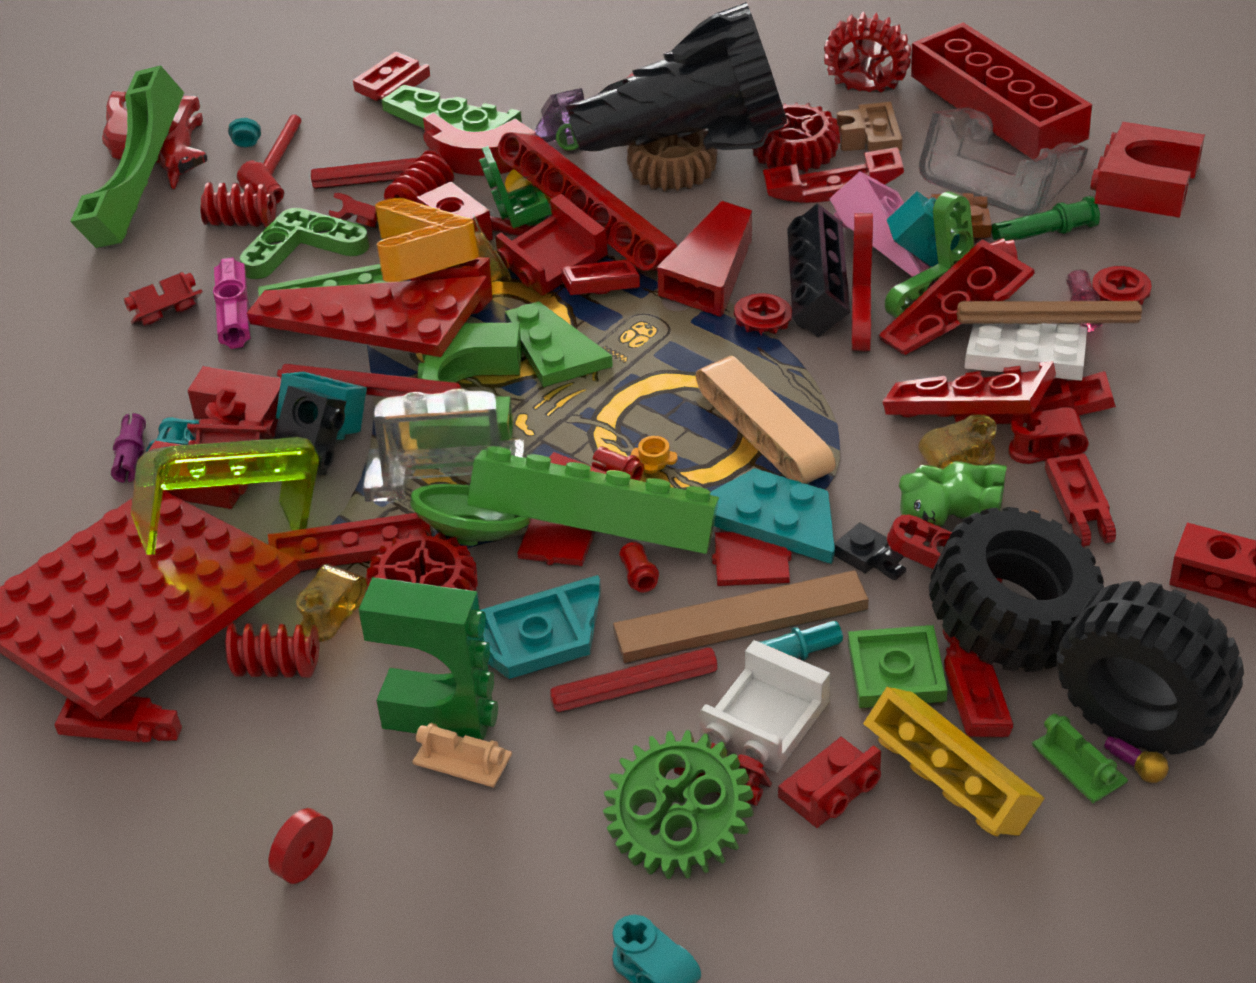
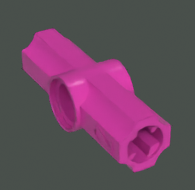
M232 257L221 259L219 265L214 267L215 286L213 287L218 340L220 344H225L230 349L241 348L247 340L251 339L250 324L246 314L250 309L247 295L246 269L244 263H240Z

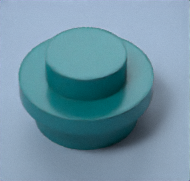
M239 118L229 124L228 134L235 145L244 148L251 147L260 138L261 127L250 118Z

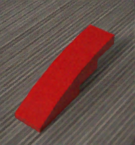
M1103 371L1082 377V381H1067V379L1054 378L1034 412L1069 407L1074 409L1080 416L1116 407L1106 372ZM954 414L956 423L1010 424L1013 418L1010 414H991L985 417H976L973 414Z

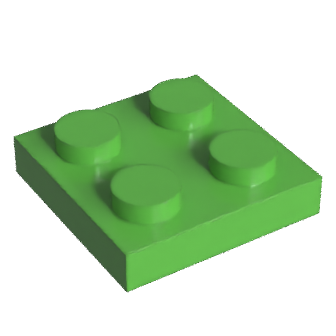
M934 625L848 631V648L859 708L874 707L886 687L913 692L926 703L947 702L948 690Z

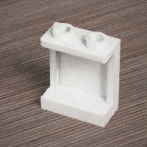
M753 640L745 650L744 671L715 708L705 704L700 710L701 737L704 734H708L711 742L718 744L722 741L727 750L737 755L743 754L761 762L764 767L778 773L830 702V673Z

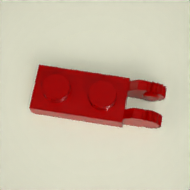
M1086 454L1046 459V474L1068 524H1072L1073 533L1081 539V546L1091 545V530L1087 521L1097 520L1098 532L1103 542H1114L1116 539V529L1109 512L1110 505Z

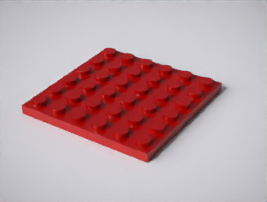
M150 485L139 490L133 498L118 508L105 513L99 521L87 529L75 533L69 541L53 552L41 556L35 564L19 575L12 576L5 581L4 585L0 587V654L101 719L300 573V569L295 558L159 487Z

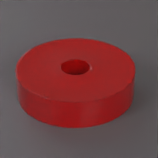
M304 808L293 814L280 828L271 845L268 858L270 871L290 884H297L307 879L319 867L329 850L333 837L331 820L312 808Z

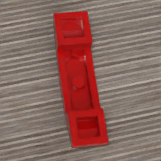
M895 147L865 152V164L799 175L797 164L765 169L763 170L768 196L786 201L815 203L830 201V198L858 172H862L885 185L903 174L904 166L899 149Z

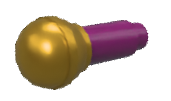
M1111 736L1105 741L1104 748L1109 750L1113 756L1133 766L1145 782L1157 783L1167 776L1169 770L1168 762L1161 753L1143 752L1122 739H1115Z

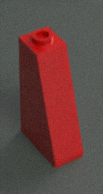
M721 201L658 265V296L721 317L726 310L752 241V210Z

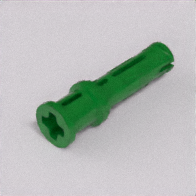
M1090 195L1083 197L1080 202L1057 203L1053 206L1052 210L993 223L991 228L993 241L1002 238L1005 241H1016L1054 231L1066 234L1070 233L1072 228L1084 225L1090 228L1098 226L1100 222L1098 204L1094 203L1095 199Z

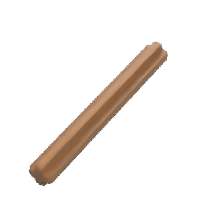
M962 301L957 306V320L961 324L1138 323L1141 320L1142 307L1137 301Z

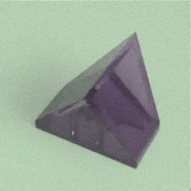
M582 88L549 96L541 108L542 117L534 130L537 136L545 142L556 140L558 128L565 123H570L566 106L584 100ZM564 129L567 138L572 137L571 129Z

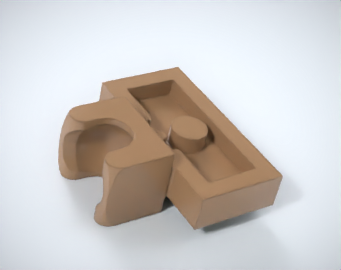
M891 102L858 105V109L837 112L836 119L839 126L842 151L865 149V144L867 145L868 152L898 147L899 151L902 150V136Z

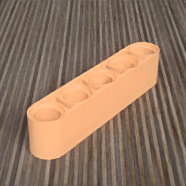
M729 355L696 371V382L702 395L786 478L808 484L835 470V459L829 446L737 358Z

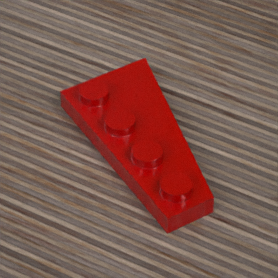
M1054 361L1039 363L1040 370L1021 372L1020 366L1005 367L1004 374L990 377H982L981 371L969 372L956 378L953 382H947L945 376L896 382L882 401L885 414L901 415L902 417L934 414L939 417H949L954 414H973L976 417H985L991 414H1010L1014 417H1021L1033 414L1056 376Z

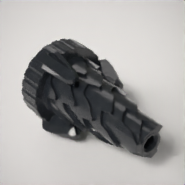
M747 2L714 13V15L699 23L671 51L663 53L664 59L632 70L634 76L608 85L595 96L566 106L579 149L590 152L627 146L636 143L637 146H642L677 134L678 138L704 129H708V133L703 140L706 151L711 149H755L763 146L770 132L784 127V124H787L777 86Z

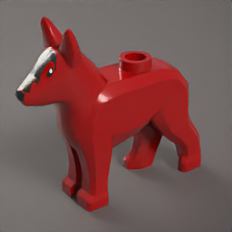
M113 91L109 96L106 105L107 122L102 136L103 144L108 148L111 156L117 159L122 158L127 137V109L124 107L126 92ZM183 96L178 112L174 116L168 136L164 140L158 160L156 161L167 172L172 189L176 188L180 175L207 161V155L204 151L190 148L193 129L201 126L203 123L202 113L191 117L200 108L199 99L196 96Z

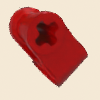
M1062 407L1055 410L1037 411L1021 417L1013 416L1011 420V430L1014 433V438L1009 444L1008 453L1011 459L1018 463L1033 464L1050 458L1083 454L1089 446L1088 438L1079 415L1072 408Z

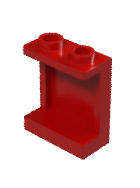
M562 194L550 200L551 217L514 240H510L502 232L495 236L497 246L495 255L500 265L505 269L509 268L526 287H532L541 296H544L563 283L561 268L592 264L608 255L605 228Z

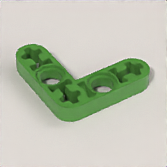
M947 191L941 194L935 201L933 219L938 264L896 285L889 291L884 306L889 315L897 318L927 290L932 281L935 280L936 282L974 247L971 209L966 197ZM959 234V242L955 249L951 250V242Z
M290 208L280 213L242 252L240 261L245 265L247 278L262 279L269 276L300 243L345 256H358L365 253L369 248L367 229L360 224L302 208ZM327 230L329 231V232H326V233H318V232H321V231H327ZM274 242H282V243H279V244L271 245V243H274Z

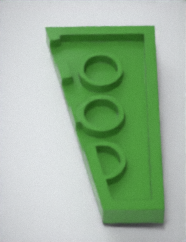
M402 85L382 99L383 111L423 129V118L432 113H435L452 126L470 132L488 131L513 119L522 122L521 111L510 109L507 113L499 112L496 110V105L483 103L481 107L467 104V99L455 96L454 98L441 99L438 92Z

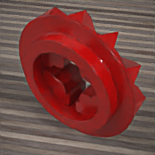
M1127 266L1104 268L1098 271L1092 280V294L1099 297L1100 301H1137L1140 305H1143L1144 300L1150 297L1152 288L1151 281L1146 274ZM1122 284H1125V288L1123 290H1119V287H1122Z
M757 293L741 298L735 304L734 316L736 317V324L745 326L746 332L755 330L759 331L761 335L763 332L768 331L776 334L778 329L788 328L789 321L792 320V307L781 297L767 293ZM762 311H765V315L767 316L760 315L762 314Z

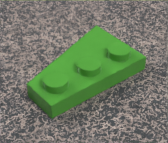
M541 302L525 304L505 311L506 323H520L522 350L543 387L613 367L611 354Z

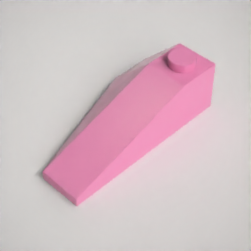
M858 172L830 198L836 210L834 216L842 222L843 227L846 229L850 228L854 231V213H873L872 246L913 277L931 268V266L893 240L886 219L904 204L897 191L862 172ZM935 280L929 284L930 287L935 283Z

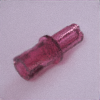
M1080 269L1068 274L1066 283L1072 295L1070 301H1100L1098 292L1092 288L1087 271ZM1081 323V325L1087 327V331L1093 332L1095 328L1101 327L1103 323Z

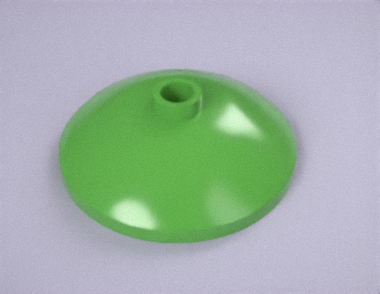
M427 485L415 489L411 494L410 505L417 516L436 531L457 538L458 543L462 545L473 546L477 545L478 541L501 539L519 532L531 521V518L468 506L469 485Z

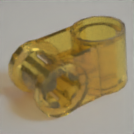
M972 415L951 425L929 431L920 440L918 449L929 465L944 469L954 461L966 462L972 465H989L995 459L996 449L992 444V440L996 436L997 425L988 416Z
M329 564L323 565L313 580L296 598L297 609L303 616L300 624L303 626L305 636L309 637L313 625H316L319 633V642L331 639L353 611L360 607L367 591L366 578Z

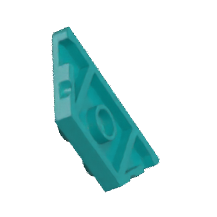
M754 468L711 491L710 495L719 497L714 527L785 547L789 551L830 564L834 561L835 547L829 493L827 490Z
M592 576L481 609L480 611H484L486 614V624L483 633L484 641L490 644L488 664L508 679L590 655L601 594L599 576Z

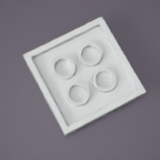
M1078 323L973 324L966 351L965 368L1003 372L1005 367L1020 366L1021 372L1040 370L1039 363L1054 361L1056 371L1054 378L1082 381L1087 327H1080Z

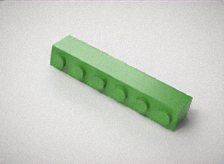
M496 446L488 447L487 450L483 449L474 458L468 506L707 554L711 544L719 497L710 495L711 492L708 489L696 486H689L686 490L670 487L668 481L656 478H649L646 482L630 479V474L616 470H609L606 474L590 471V466L577 462H569L566 466L551 463L550 458L543 455L530 454L527 455V458L511 455V450Z

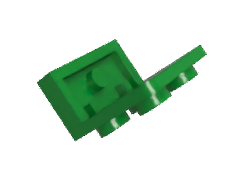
M489 146L482 148L485 157L479 159L490 189L496 187V189L491 190L502 220L509 218L514 229L524 224L527 226L539 224L545 220V216L552 214L544 193L533 184L507 193Z

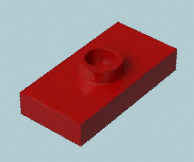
M629 260L565 266L561 268V279L570 295L585 293L607 294L611 290L640 287V275Z

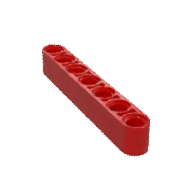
M507 132L501 137L498 144V152L504 162L551 199L562 194L605 228L607 244L637 268L643 271H658V265L677 247L673 240L539 136L529 133Z

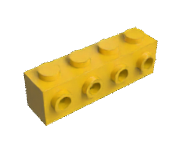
M886 687L863 723L879 737L878 741L881 745L891 752L903 756L911 763L910 768L916 774L928 781H933L943 790L942 794L947 800L960 808L968 810L976 817L975 822L994 836L998 837L1000 834L1020 836L1045 799L913 692Z

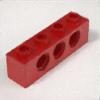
M1187 522L1174 555L1169 585L1256 608V540Z

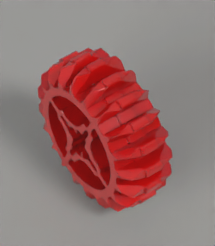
M864 11L860 14L859 19L851 14L846 22L840 20L836 25V29L832 28V31H830L828 41L825 42L824 64L828 65V75L835 76V85L845 83L847 90L851 88L857 89V91L868 92L878 90L881 93L886 89V86L895 89L898 81H903L906 76L907 69L911 63L910 55L912 51L911 45L907 44V34H900V24L890 26V17L881 21L877 12L872 18H867ZM852 42L854 47L850 49V52L844 53L843 48ZM891 56L892 61L882 67L881 62H884L886 57Z
M784 102L782 105L787 124H784V127L770 132L762 147L752 149L753 156L758 157L759 163L767 164L768 169L797 164L798 170H802L805 173L808 172L809 168L820 169L821 164H829L830 159L836 157L838 144L840 143L837 119L832 117L831 112L823 111L822 106L811 107L810 103L799 105L797 102L793 105H787Z
M427 530L424 531L422 536H413L409 531L407 539L400 540L393 537L392 546L381 545L379 555L371 556L370 568L367 569L366 590L372 577L477 591L478 587L476 562L471 557L467 546H460L455 537L446 540V537L441 532L434 537L430 536Z

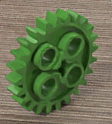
M690 730L685 731L681 741H676L673 733L667 731L666 741L661 745L653 736H650L649 750L645 752L639 746L634 745L633 751L637 758L633 762L620 758L619 762L625 771L624 774L611 773L609 776L617 789L604 791L606 800L612 804V806L603 809L606 819L612 821L607 830L612 838H618L615 844L621 854L630 851L628 858L632 865L636 866L644 860V867L648 874L652 875L661 865L667 879L672 877L675 867H680L684 876L690 878L692 865L698 864L701 870L707 873L709 872L707 859L714 857L723 864L725 858L721 849L726 846L730 849L738 850L739 846L733 836L734 833L748 834L749 832L746 823L740 819L751 817L754 814L751 805L745 802L754 798L751 787L744 785L749 781L745 769H738L740 761L736 754L726 757L728 751L722 741L711 749L712 743L708 734H704L697 743H694ZM677 767L685 768V771L679 778H665L670 770ZM699 773H705V775L700 776L696 779ZM718 792L721 794L719 799L713 804L703 805L700 803L702 798L708 793ZM675 801L680 804L685 802V804L682 806L676 803L672 805V803H674ZM648 802L656 803L654 810L649 814H637L639 807ZM683 827L692 829L686 839L681 841L672 840L673 834L678 829ZM660 829L658 834L652 835V832Z

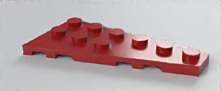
M487 276L264 290L246 314L252 325L441 357L490 287Z

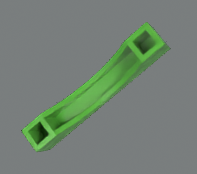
M161 65L135 72L125 95L127 137L120 164L114 175L104 186L93 193L81 196L70 222L95 248L122 243L127 234L131 219L137 210V205L144 188L148 184L154 164L158 160L164 140L168 136L171 123L178 112L184 91Z

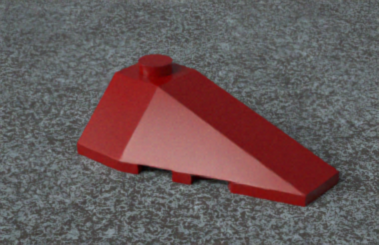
M982 239L879 334V338L903 355H907L961 325L959 320H957L958 303L962 301H1005L1035 274L1034 269Z

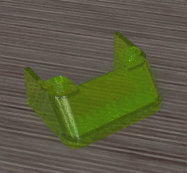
M294 437L179 445L156 448L144 453L136 465L131 515L146 555L155 554L163 490L282 481L279 503L292 530L306 529L319 464V456L312 442L306 438Z

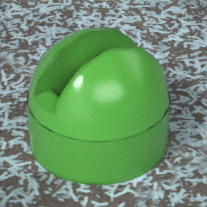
M565 123L561 125L556 132L558 145L562 149L569 151L578 148L579 146L571 124ZM564 129H571L574 140L573 144L568 145Z

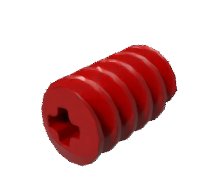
M426 150L423 155L416 159L408 169L385 189L384 200L403 198L417 202L418 196L449 182L454 183V173L439 153L433 150Z
M207 182L201 196V219L204 225L210 222L211 225L219 226L223 222L226 226H232L236 222L241 227H245L248 223L253 227H258L261 223L268 227L275 220L277 204L274 193L267 194L265 184H260L257 193H254L252 184L247 183L244 193H241L239 184L233 183L231 192L228 193L225 183H220L217 192H214L213 184Z
M230 623L227 627L225 639L227 663L235 677H243L248 671L251 677H260L263 672L268 677H277L282 672L285 678H293L298 671L302 678H310L315 671L319 657L318 629L316 625H313L310 636L306 637L303 626L296 624L293 636H288L286 625L279 624L276 636H272L269 624H263L259 636H255L252 624L246 623L243 634L238 635L236 624Z

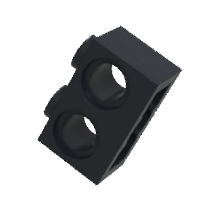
M288 386L267 461L305 474L326 475L328 468L334 460V445L338 431L342 428L345 421L344 409L347 401L308 388ZM317 406L318 416L316 420H314L313 412L315 407ZM306 444V445H307V455H306V457L304 458L303 448H304V445Z

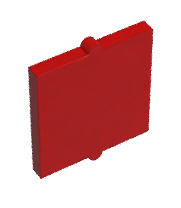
M531 518L517 552L518 558L544 561L547 565L560 563L583 566L596 531Z
M715 532V553L712 554V564L716 565L717 586L790 583L788 562L792 560V553L787 548L735 532Z

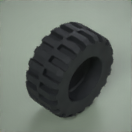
M996 507L971 514L964 518L961 524L956 525L930 576L929 596L931 602H933L932 608L937 620L944 621L942 624L943 630L950 638L956 637L960 641L959 647L968 654L973 651L981 656L980 661L989 665L995 662L1001 664L1002 669L1017 671L1020 667L1024 668L1025 672L1041 671L1043 667L1045 669L1056 667L1059 643L1087 601L1094 593H1098L1104 588L1100 567L1094 566L1096 560L1090 549H1084L1081 546V539L1073 532L1069 534L1062 529L1063 525L1053 519L1049 522L1041 518L1040 513L1031 510L1023 513L1019 512V508L1006 507L999 511ZM996 578L1005 579L1023 587L1036 600L1014 593Z
M1139 581L1112 584L1093 594L1060 641L1056 658L1062 688L1068 689V699L1074 707H1079L1083 711V717L1091 725L1093 723L1097 724L1103 729V734L1108 737L1122 739L1136 748L1142 747L1146 748L1148 752H1159L1161 754L1168 751L1169 755L1195 750L1205 745L1207 740L1214 736L1241 691L1244 668L1242 658L1239 657V648L1234 638H1228L1226 635L1227 627L1219 618L1214 620L1208 614L1209 609L1199 601L1197 604H1194L1185 598L1187 594L1176 589L1170 592L1163 589L1162 584L1149 582L1143 586Z

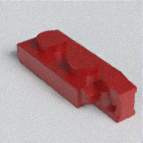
M953 637L950 646L946 649L947 655L946 659H944V669L966 735L968 737H1009L1013 729V721L993 664L989 665L980 661L981 656H977L973 651L968 654L959 647L960 641Z
M136 696L129 697L101 719L67 698L54 724L58 735L130 742H150L152 738L157 741H177L182 729L177 710L162 709V706L152 704L151 698Z

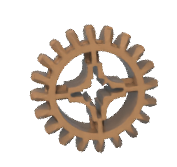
M701 130L680 138L676 134L642 146H637L636 143L630 144L627 147V165H629V171H631L633 179L639 180L640 185L649 184L651 190L659 187L663 188L664 192L668 189H675L678 192L679 188L686 187L691 189L693 184L700 185L703 184L704 179L711 178V172L715 170V164H717V149L706 151L703 140L708 131Z

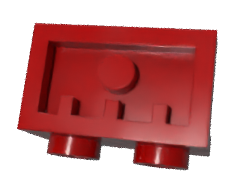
M841 736L778 785V798L814 827L818 828L828 819L840 816L847 808L849 802L859 794L869 792L876 786L881 777V750L873 745L863 753Z

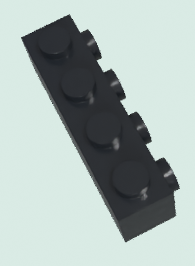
M817 203L805 214L797 216L792 220L787 228L792 317L800 328L808 329L817 337H820L850 313L843 225L839 219Z

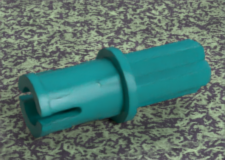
M831 621L802 631L798 627H794L791 633L760 641V643L804 661L807 660L809 653L840 644L843 641V633L839 623Z

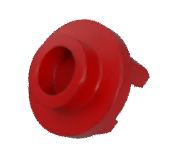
M221 389L217 394L216 402L208 403L205 413L209 419L220 420L223 422V425H238L239 421H242L241 415L246 409V403L233 400L236 395L235 390Z

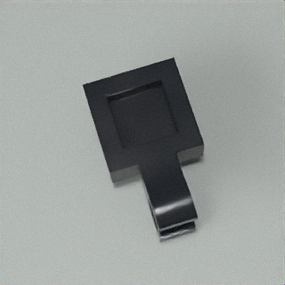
M860 522L834 543V556L865 574L874 567L888 578L897 580L906 572V567L899 564L905 557L891 549L888 545L887 537Z

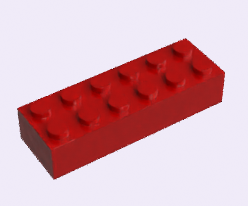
M964 22L912 42V78L1034 161L1044 160L1049 156L1089 139L1091 103Z

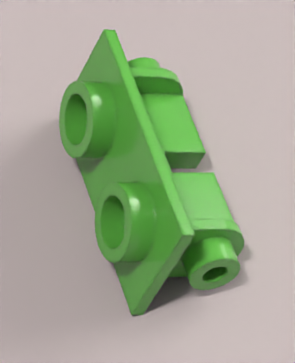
M1056 713L1050 715L1044 723L1047 733L1032 742V746L1092 803H1095L1128 782V779L1117 770V763L1113 759H1107L1090 742H1087L1070 725V719L1066 716H1059Z

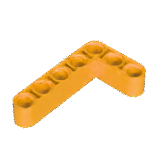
M403 198L387 199L375 204L382 239L377 243L382 278L385 282L408 280L479 257L472 219Z

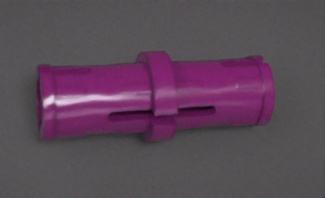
M132 413L131 424H129L130 415L126 414L123 416L120 435L113 444L115 458L111 468V476L121 483H125L127 471H129L128 482H132L135 479L138 459L142 457L145 449L142 439L146 428V420L143 416Z

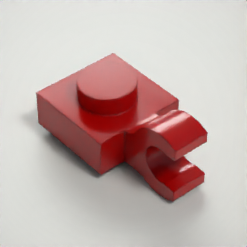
M334 193V198L341 200L343 207L339 212L329 210L328 214L331 217L348 220L353 215H357V223L376 228L378 219L375 206L354 200L352 197L342 193Z

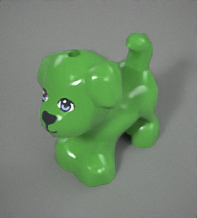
M959 461L952 462L944 469L931 465H921L914 473L902 475L900 479L901 515H913L943 527L949 515L964 519L971 514L980 513L990 508L997 507L1000 511L1007 466L1000 464L972 465Z

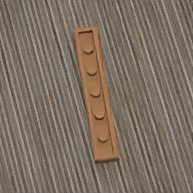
M853 570L614 622L613 629L623 662L627 663L867 610L869 599L856 571Z

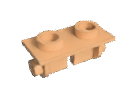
M430 723L428 726L421 725L417 731L416 741L422 743V746L412 762L414 765L494 788L512 756V752L499 747L497 741L491 740L487 742L466 735L462 738L457 736L456 732L438 728L436 724Z

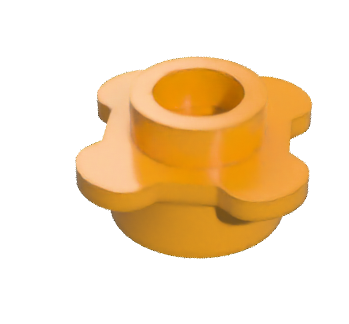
M661 436L643 438L639 442L638 447L634 448L631 452V455L637 456L640 462L644 464V472L649 474L656 473L666 465H673L677 462V454L670 451L669 442Z

